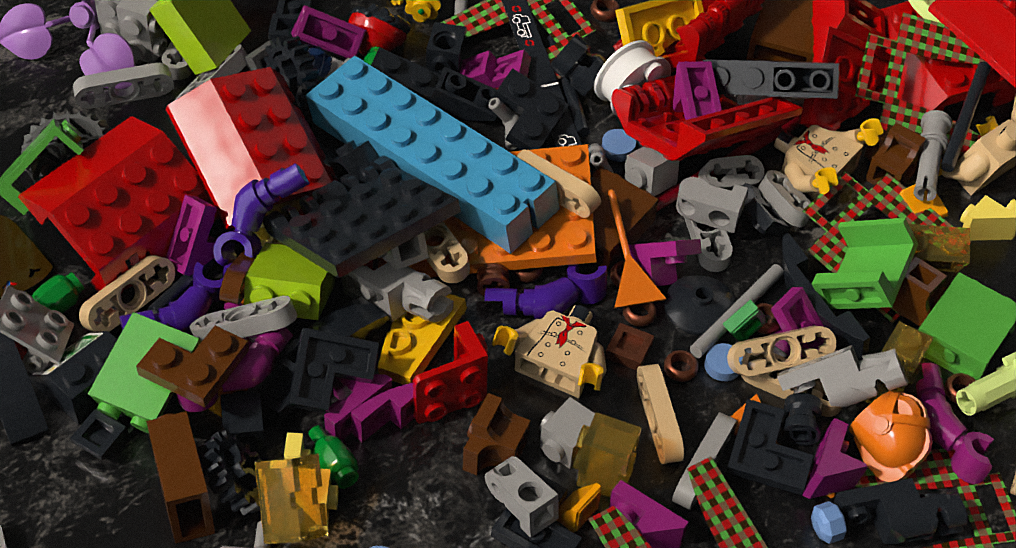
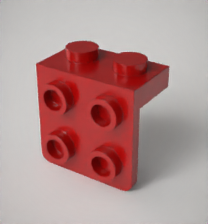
M469 321L454 326V361L418 374L413 379L414 417L419 424L426 421H438L446 414L461 408L474 407L487 396L488 348L482 334H475Z

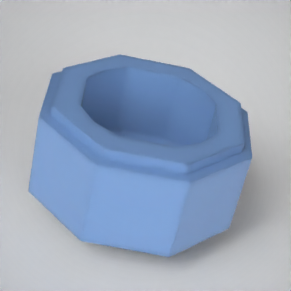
M829 501L814 506L811 520L813 529L818 537L828 544L844 539L847 527L844 515L839 507Z

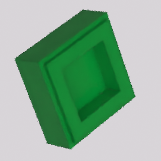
M750 299L728 318L723 325L740 342L752 336L768 322V318Z

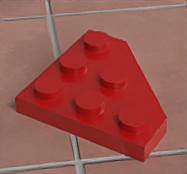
M831 26L820 27L813 62L840 63L838 99H805L800 119L801 125L808 128L811 125H817L830 131H836L841 127L840 124L848 117L856 116L870 105L869 102L871 100L855 96L866 47L865 42ZM878 48L875 49L867 89L883 93L891 55Z

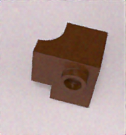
M896 122L889 132L883 129L884 132L878 135L879 140L875 145H867L864 157L871 163L865 181L873 185L888 173L904 186L916 171L926 138Z
M915 257L910 263L894 304L890 308L918 326H921L946 289L943 287L947 275Z
M488 393L468 429L467 437L469 439L463 449V470L477 475L482 469L489 466H498L512 456L520 459L529 441L531 420L514 414L504 405L503 398Z

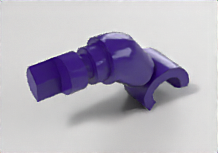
M296 163L286 169L281 168L272 173L270 179L266 177L260 181L254 179L239 190L235 196L231 222L235 230L223 233L214 244L213 254L219 265L226 266L234 262L237 258L235 253L237 241L244 246V255L251 258L257 257L262 249V244L254 232L259 231L266 213L273 209V204L278 202L280 197L285 198L310 184L304 171Z
M196 262L193 272V286H190L178 300L169 302L168 307L159 308V313L153 314L152 310L137 312V314L165 325L168 323L187 334L192 333L190 325L198 318L206 315L213 302L221 301L219 295L223 278L220 280H208L203 275L204 265ZM229 263V264H227L226 266H224L223 278H224V275H225V272H226L227 268H228L232 263ZM131 314L119 316L122 330Z
M579 264L568 265L567 278L562 277L545 285H535V289H524V293H518V289L486 288L484 301L503 302L504 315H517L518 311H523L524 316H534V319H542L548 311L554 310L562 314L576 302L586 305L595 304L606 297L607 266H598V270L595 273L585 275L579 273Z

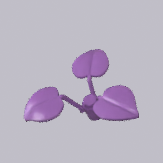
M81 0V2L75 3L71 7L68 16L46 22L45 12L42 7L33 3H24L10 9L0 22V44L24 59H38L46 55L53 44V36L48 28L72 22L73 25L81 29L90 27L86 41L90 49L83 52L80 56V66L84 75L136 66L133 50L122 36L115 33H104L93 41L96 30L99 29L94 0ZM121 82L115 88L125 89L130 87L132 83Z

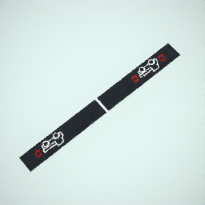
M501 0L519 49H525L531 57L528 71L531 80L565 102L555 73L549 67L550 60L527 1ZM567 107L551 132L556 147L582 145Z

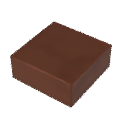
M620 323L606 349L605 359L637 371L638 366H643L653 345L654 335Z

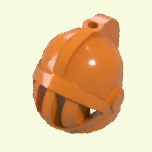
M888 391L882 394L855 418L848 429L854 436L863 462L868 465V468L876 477L888 483L904 480L911 475L927 458L933 443L929 431L931 428L930 418H928L926 407L914 395L905 394L903 391Z

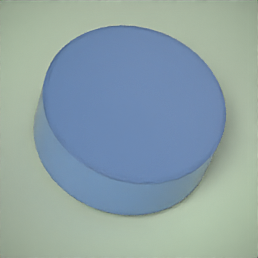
M613 129L604 134L601 147L604 148L607 159L615 162L626 161V156L635 151L636 139L626 135L623 129Z
M716 344L706 354L705 370L712 378L718 381H731L739 376L728 365L727 356L732 347L730 344ZM743 356L739 357L740 364H742Z

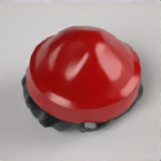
M372 4L369 8L364 6L353 8L348 23L366 30L359 49V53L362 56H366L367 51L371 47H381L389 52L397 47H401L411 29V24L399 15H392L386 7L379 10L377 4Z

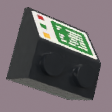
M108 331L88 332L64 350L58 365L49 361L42 371L29 375L30 382L79 425L88 418L94 409L97 410L99 404L88 395V392L118 339Z

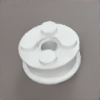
M638 40L630 42L613 53L603 64L595 79V94L603 101H610L611 110L618 116L611 100L614 90L636 84L643 87L642 85L645 82L671 76V65L665 58L656 57L654 48L647 41Z

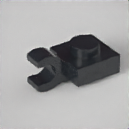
M744 183L743 186L748 188V197L745 200L743 210L748 211L753 217L750 220L751 224L764 235L771 233L782 238L791 227L769 203L764 201L757 187Z

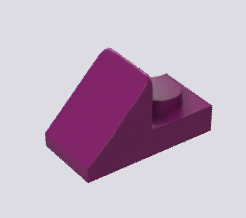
M711 61L678 62L673 111L684 112L685 120L721 111Z
M191 195L184 196L166 258L173 263L175 270L188 276L193 274L196 262L205 265L215 258L213 251L217 240L209 235L210 229L214 224L217 207L199 197Z
M700 239L629 245L632 258L656 286L671 285L676 282V263L687 262V255L702 253Z
M792 287L771 308L780 326L778 331L773 334L808 326H823L803 287ZM815 335L814 341L800 343L801 349L814 348L818 350V346L824 344V340ZM780 340L774 345L787 355H790L791 349L785 340Z
M374 374L373 381L370 384L334 377L333 393L338 401L334 402L329 407L327 413L324 414L326 434L339 437L341 440L351 434L350 412L369 399L392 389V378L386 374Z
M834 418L819 442L802 496L812 499L833 492L851 489L856 486L867 470L868 465L846 455L849 442L844 440L849 424Z
M620 480L612 490L609 508L615 506L640 532L652 548H680L685 539L688 521L624 481Z

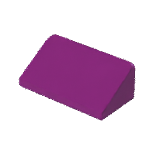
M304 5L291 34L293 37L299 36L303 44L319 48L326 53L346 60L354 55L357 57L366 30Z

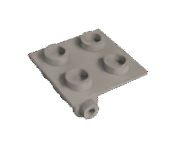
M8 285L0 300V332L28 348L23 357V364L27 371L31 373L40 372L47 366L49 361L58 365L74 323L69 321L61 312L50 310L35 301L28 293L16 290Z

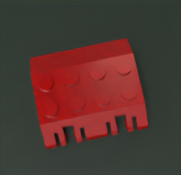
M702 0L704 13H700L689 24L677 27L676 31L681 39L676 40L664 49L665 52L659 57L665 58L670 63L671 73L676 71L678 62L703 61V59H706L704 55L708 51L718 48L725 42L724 37L727 34L737 31L744 25L743 20L746 17L758 13L763 8L761 4L765 0ZM622 39L613 45L615 51L623 47Z
M1016 0L934 1L928 8V11L1016 88Z
M909 1L880 9L885 15L886 38L895 41L898 39L903 13L923 18ZM881 47L880 50L891 55L892 49ZM906 53L897 99L929 110L943 111L945 106L965 100L978 64L943 61ZM991 67L982 94L989 92L996 94L992 103L996 107L1014 100L1016 88Z
M272 67L209 79L166 107V111L214 206L217 207L216 210L226 229L235 228L231 225L236 194L242 187L254 179L259 181L265 177L270 179L272 173L281 168L286 169L295 163L304 171L310 184L285 198L280 197V200L274 203L273 206L300 199L305 195L312 196L313 191L334 180L338 181L333 169L323 162L326 156L320 149V145L308 122L304 119L302 111L293 105L295 98L292 92H290V88L283 75Z
M676 75L645 82L642 85L643 87L636 84L614 90L611 95L612 104L626 135L638 140L640 145L660 152L664 158L671 161H681L688 156L706 154L709 150L730 147L732 144L744 140H754L756 137L771 133L802 114L803 109L781 97H770L740 105L724 97V94H718L721 111L685 120L684 112L673 111Z
M133 116L86 147L80 155L76 154L18 196L41 225L50 220L95 273L90 283L98 292L129 270L125 262L128 259L131 265L134 266L150 255L166 258L185 195L199 197L214 206L198 172L162 130ZM217 210L214 216V223L220 219ZM128 284L123 289L127 290L133 285Z

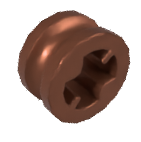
M490 263L478 269L477 290L483 296H485L486 288H510V282L508 281L509 270L504 265Z

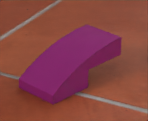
M523 49L496 59L489 50L462 60L460 73L492 88H498L512 68L527 77L531 57Z
M413 383L387 390L351 411V433L363 443L390 420L400 429L415 418Z

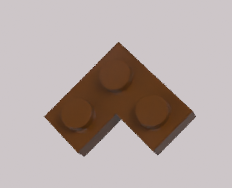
M216 325L193 353L159 337L136 365L139 376L205 408L248 353L249 343L247 340Z

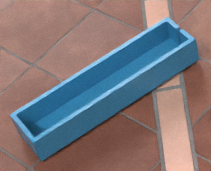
M355 55L305 95L314 124L344 144L354 140L357 145L369 140L378 157L384 155L390 158L397 168L457 198L461 212L454 215V217L510 254L533 234L532 226L539 229L560 210L555 180Z

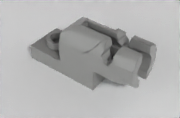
M387 262L373 271L368 266L363 265L341 277L343 290L346 295L353 299L362 296L386 313L392 322L409 312L426 321L435 323L446 318L453 309L454 301L445 297L452 292L449 286L436 279H431L426 273L418 272L409 266L396 270Z
M852 345L781 371L777 376L782 390L785 391L793 388L794 393H799L816 386L815 379L820 378L830 405L836 407H848L876 397L878 395L877 379H880L889 391L908 385L906 373L895 348L886 352L863 355V360L859 361Z

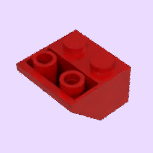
M812 1L813 53H815L819 29L823 26L836 28L865 43L867 42L868 33L886 38L884 12L868 1Z

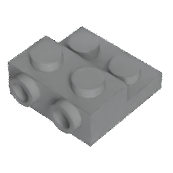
M94 0L101 34L115 33L125 38L130 44L136 60L155 63L159 57H162L168 42L165 38L164 30L149 11L158 0Z

